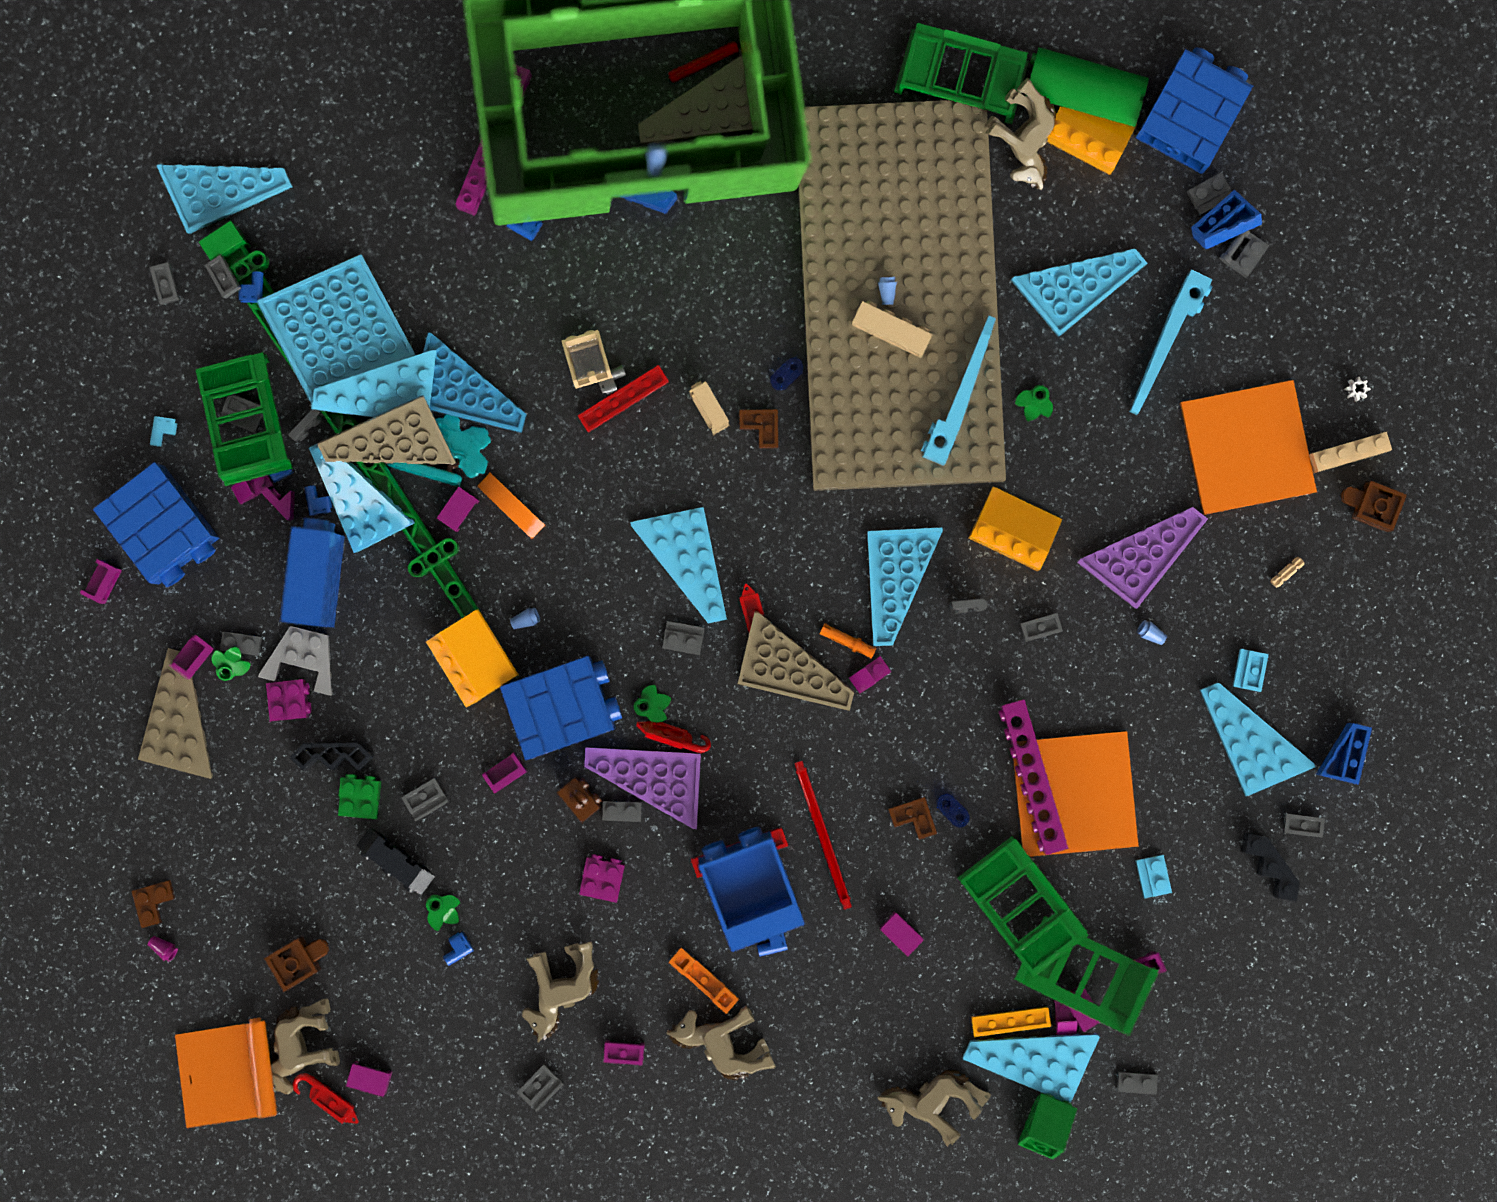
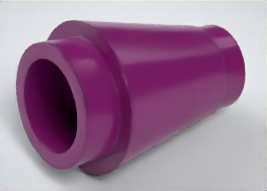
M153 936L148 942V946L163 961H171L178 951L175 944Z

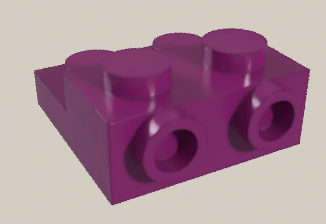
M306 679L266 683L270 721L309 718L312 708L311 703L307 699V694H310L309 683H306Z
M592 854L591 857L586 858L579 895L617 903L625 864H621L622 860L610 858V861L602 860L603 856Z

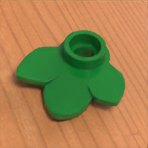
M1037 385L1031 391L1021 392L1015 401V405L1024 407V415L1027 421L1035 420L1040 414L1049 418L1053 411V404L1049 400V391L1043 385ZM1042 392L1043 397L1037 398L1036 393Z
M230 647L225 653L215 650L213 653L212 663L216 667V674L219 679L228 681L234 676L244 675L249 670L251 663L241 660L242 655L239 647Z
M650 685L643 689L641 698L635 701L634 710L637 715L646 716L651 722H663L667 720L663 710L669 706L671 697L665 694H657L656 686ZM646 704L647 709L641 710L640 706Z
M432 895L427 899L426 908L429 911L427 920L434 930L439 931L443 922L448 924H457L459 922V916L455 909L460 904L459 899L453 895L443 897ZM433 901L439 902L438 908L433 906Z

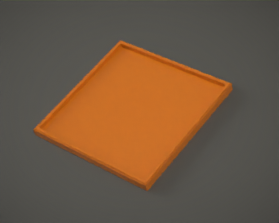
M1294 380L1180 403L1203 515L1317 492Z
M1127 731L1038 739L1037 744L1068 845V849L1048 855L1138 847ZM1016 741L1019 746L1026 743V741ZM1029 753L1022 756L1024 764L1031 762L1032 757ZM1014 758L1022 848L1029 857L1042 856L1045 854L1043 851H1039L1037 840L1040 839L1038 833H1034L1031 822L1034 819L1032 814L1029 815L1026 803L1029 802L1027 795L1023 796L1020 785L1023 782L1022 778L1016 774L1015 766L1018 765L1016 758ZM1031 772L1027 776L1030 783L1037 780L1035 772ZM1035 791L1033 794L1035 801H1040L1043 797L1041 791ZM1046 809L1039 811L1038 816L1041 820H1045L1048 817ZM1047 828L1044 831L1045 838H1051L1054 834L1052 828Z

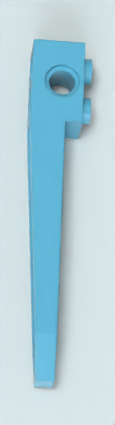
M1194 270L1188 272L1171 307L1130 409L1131 413L1135 415L1139 413L1186 315L1194 316L1196 312L1200 313L1204 306L1202 300L1204 296L1209 295L1213 287L1210 285L1211 278ZM1195 290L1198 293V297L1192 298L1189 291Z
M988 316L946 421L938 419L936 424L932 423L928 432L931 434L929 442L925 440L921 449L924 452L923 458L943 466L946 464L959 432L996 318ZM936 437L943 438L944 446H936L934 439Z

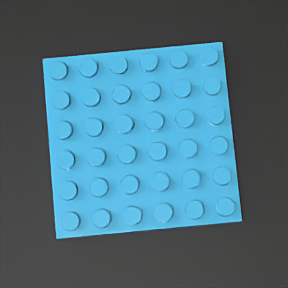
M358 255L257 301L311 404L313 390L415 356L362 255Z

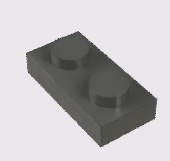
M219 255L205 265L223 298L226 299L241 289L224 256Z
M166 262L150 267L159 304L163 305L180 300L170 263Z
M312 409L288 435L296 442L302 441L309 434L307 431L312 426L316 427L321 422L323 414L319 410Z
M1058 613L1020 624L1025 642L1063 631Z
M222 632L220 651H226L230 647L237 646L241 654L259 656L262 637Z
M603 801L602 820L641 822L642 802Z
M1285 813L1283 833L1323 838L1325 818Z
M1118 1071L1117 1091L1157 1095L1158 1075Z

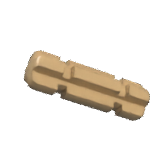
M1296 557L1291 561L1292 564H1288L1278 573V576L1276 575L1271 579V583L1276 588L1280 587L1283 581L1289 579L1297 572V569H1300L1305 564L1300 557Z

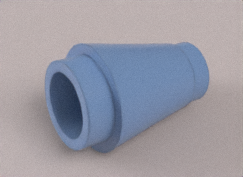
M651 145L647 151L648 174L650 176H660L667 156L663 146Z
M881 277L880 282H878L882 305L894 304L897 285L895 277Z
M530 607L510 619L513 629L535 626L540 622L536 608L531 609Z
M1144 620L1138 627L1137 633L1141 638L1160 645L1167 639V635L1151 621Z

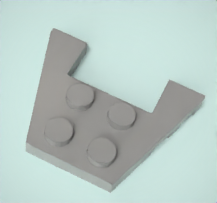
M290 626L258 677L277 681L281 662L319 672L314 692L332 696L329 635Z

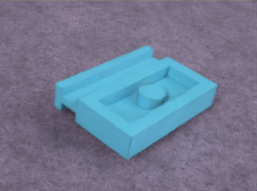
M1240 649L1232 686L1261 692L1269 654Z
M1163 854L1135 860L1143 898L1172 893Z

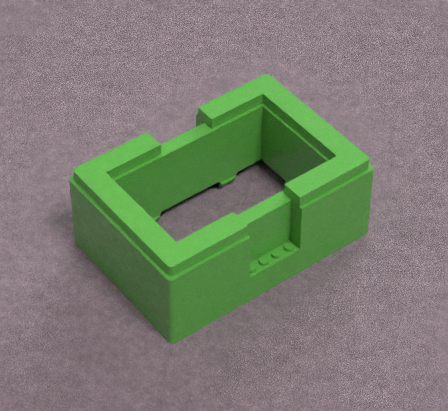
M465 0L493 221L496 225L609 213L611 197L682 189L685 204L797 190L810 163V153L788 0ZM738 26L753 136L723 139L721 135L697 137L693 143L663 146L667 156L658 177L648 174L647 151L649 148L597 153L596 149L570 152L571 156L527 162L519 104H522L519 78L515 77L512 51Z

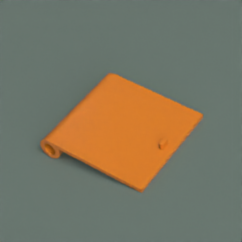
M261 1018L249 1019L247 1024L175 1035L186 1128L277 1115L265 1021H261Z

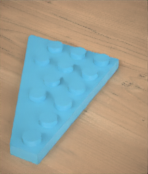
M157 165L188 234L293 187L284 168Z
M1131 249L1121 253L1118 252L1108 256L1096 257L1082 262L1015 276L1011 281L1059 337L1143 268L1147 262L1136 249Z
M431 350L313 390L311 409L373 418L424 395L430 408L436 350Z
M317 444L309 448L354 553L414 524L413 519H409L401 511L402 509L395 505L383 491H379L372 484V481L365 477L353 463L342 461L326 462Z
M704 507L630 522L632 528L707 623L727 620Z
M942 528L867 531L873 646H889L894 644L940 538Z
M1215 683L1200 690L1245 796L1315 768V764L1220 683Z
M1094 1033L1085 1035H1050V1037L1031 1036L1029 1038L1013 1037L996 1040H970L963 1055V1060L1039 1092L1051 1094L1058 1100L1071 1103L1100 1035Z

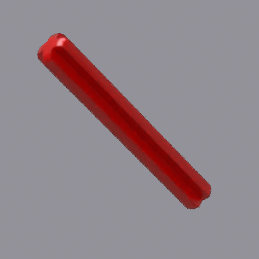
M733 41L670 71L668 76L671 82H676L738 52L739 48L736 42Z

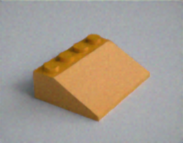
M1060 106L1056 114L1054 128L1047 137V142L1110 175L1119 161L1135 127Z
M993 486L969 539L1039 571L1051 548L1062 519Z
M478 609L426 641L465 707L480 701L518 675Z

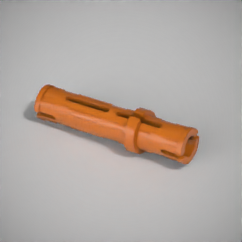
M824 623L820 635L828 637L852 649L853 652H859L871 659L875 653L876 647L861 641L862 639L854 638L826 623Z

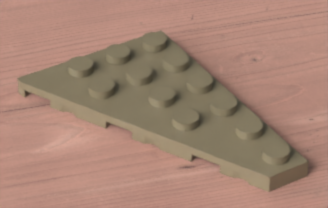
M742 56L639 123L641 145L752 131Z
M424 395L317 443L326 462L354 461L363 463L394 462L451 465L456 463Z
M755 611L738 684L850 711L854 690L761 613Z
M168 648L138 760L211 779L213 773L211 772L210 758L207 752V743L202 728L201 713L198 708L199 703L193 678L191 677L187 680L169 666L180 651Z

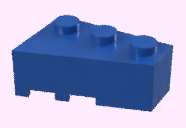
M672 190L619 196L665 214L677 200V194Z
M1234 190L1191 227L1192 235L1201 246L1208 249L1262 225V217L1258 210Z
M1347 723L1316 775L1359 784L1372 728Z

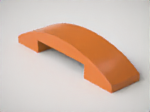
M491 473L478 484L477 487L531 539L545 526Z
M680 948L669 961L676 970L686 976L705 993L724 1013L727 1014L739 1000L729 988L683 948Z

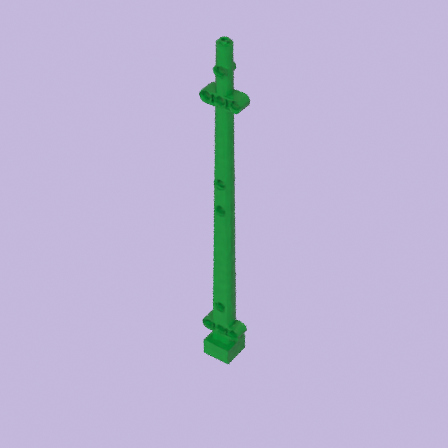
M229 221L199 241V244L211 261L219 255L224 256L239 285H251L252 272H262L269 266V259L263 252L253 251L249 254L247 249L251 245L239 227L232 221ZM262 256L263 262L260 265H256L255 259ZM242 267H247V273L240 276L239 270ZM263 276L264 298L275 292ZM247 303L291 367L258 303ZM321 411L336 434L344 431L347 426L353 427L359 424L354 415ZM355 462L364 476L369 478L379 491H383L395 505L402 509L401 511L409 519L414 521V524L402 529L419 555L409 563V574L414 577H422L431 572L461 618L477 609L479 610L448 562L450 558L458 553V543L450 538L444 539L438 544L435 542L384 462L374 463L372 467H367L363 462ZM448 542L454 544V550L450 553L445 551V545ZM431 553H436L438 555V561L436 563H431L429 561V556ZM417 563H420L422 566V571L419 574H415L413 571V566ZM454 584L458 585L460 589L457 595H452L450 592V588Z

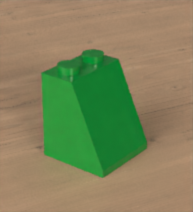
M1041 1093L1034 1102L1017 1145L1055 1159L1065 1150L1077 1108L1073 1107L1070 1102L1054 1099L1055 1097L1051 1094Z

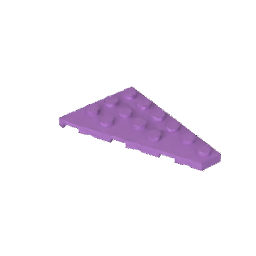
M1194 507L1189 508L1079 559L1077 563L1137 609L1208 518Z
M585 748L584 767L692 829H697L701 754Z

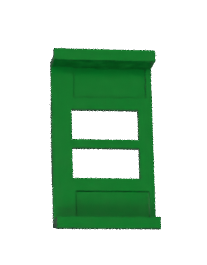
M917 23L916 29L911 30L894 92L902 94L904 87L1006 115L1005 123L1012 124L1017 103L1010 104L1004 98L1011 89L1018 91V87L1024 81L1029 63L1026 60L1028 53L954 31L942 30ZM946 45L966 51L955 90L935 85ZM972 52L992 58L981 98L961 92Z
M263 352L195 369L218 476L224 481L225 486L293 469L292 463L286 455L267 370L268 356ZM257 388L260 407L217 418L213 399ZM263 413L266 426L265 432L222 443L218 424Z
M1013 836L958 877V880L1025 965L1032 977H1035L1088 936L1085 928ZM1026 874L1038 892L1001 919L989 901ZM1043 896L1055 914L1018 941L1006 926V923Z
M1044 916V918H1043L1041 924H1042L1045 920H1047L1048 917ZM1087 937L1080 941L1078 945L1093 951L1094 955L1075 994L1056 985L1073 948L1035 977H1032L1023 963L1021 964L1015 980L1127 1035H1130L1159 972ZM1101 955L1119 964L1101 1005L1098 1006L1080 996Z

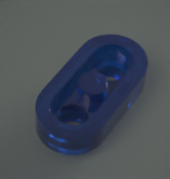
M797 358L788 359L771 376V386L777 391H783L791 385L803 372L801 360ZM796 364L798 368L793 371L790 366ZM782 377L784 382L779 384L776 379Z
M942 794L938 797L937 808L954 826L964 827L968 824L970 819L969 813L952 795ZM944 800H949L950 804L948 807L943 806ZM957 814H962L963 819L961 821L956 820Z

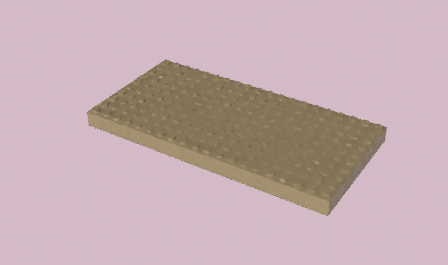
M951 100L803 107L810 163L798 187L813 491L1004 482L1006 480L989 137L985 133L988 130L985 127L988 121L987 110ZM881 277H895L897 285L894 304L882 305L878 286ZM862 301L865 303L867 301L873 302L877 305L878 309L882 311L887 309L893 312L894 316L902 319V317L912 321L913 326L918 328L923 326L929 329L932 337L922 357L915 356L852 326ZM988 316L996 318L959 432L946 464L943 466L923 458L924 452L921 449L925 440L929 442L931 434L928 432L932 423L936 424L938 419L946 421ZM936 437L934 439L936 446H944L943 438Z

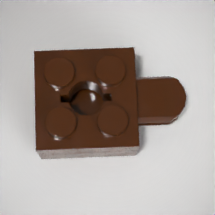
M1368 481L1365 482L1362 490L1353 486L1345 488L1341 493V501L1355 508L1352 519L1385 532H1390L1394 530L1407 495L1376 482Z
M576 777L557 793L582 823L602 807L600 804L602 800L595 792L593 794L588 789L590 785L583 777L581 779Z
M303 936L264 959L285 992L321 970L317 960L328 953L329 945L324 939H316L307 944Z

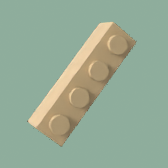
M862 301L852 326L915 356L922 357L932 337L929 329L923 326H919V328L913 326L912 321L902 317V319L894 316L893 312L884 309V311L878 309L877 305L873 302L867 301L865 303Z
M1387 432L1315 452L1309 455L1312 471L1314 474L1391 451L1392 447Z

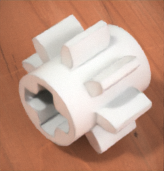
M1357 377L1355 382L1352 379L1349 380L1350 386L1344 389L1349 393L1348 398L1355 397L1356 402L1359 401L1360 396L1363 399L1367 398L1365 393L1371 390L1366 385L1368 381H1360V377ZM1356 386L1360 387V389L1358 390L1359 392L1355 391V389L1357 388Z

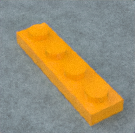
M1048 1006L971 1016L974 1037L1051 1027Z

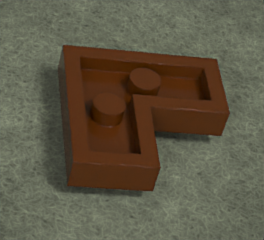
M778 409L739 410L740 430H759V449L778 448Z
M925 797L888 809L894 828L913 822L919 840L937 834Z
M171 880L132 891L141 928L162 923L157 904L175 899Z

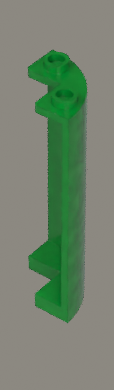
M1038 47L1037 54H1032L1030 64L1033 65L1028 79L1032 82L1038 93L1050 99L1051 104L1136 127L1149 78Z

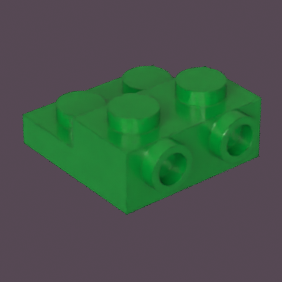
M346 774L345 777H341L338 816L377 819L381 781L376 780L374 776H365V779H358L357 775Z

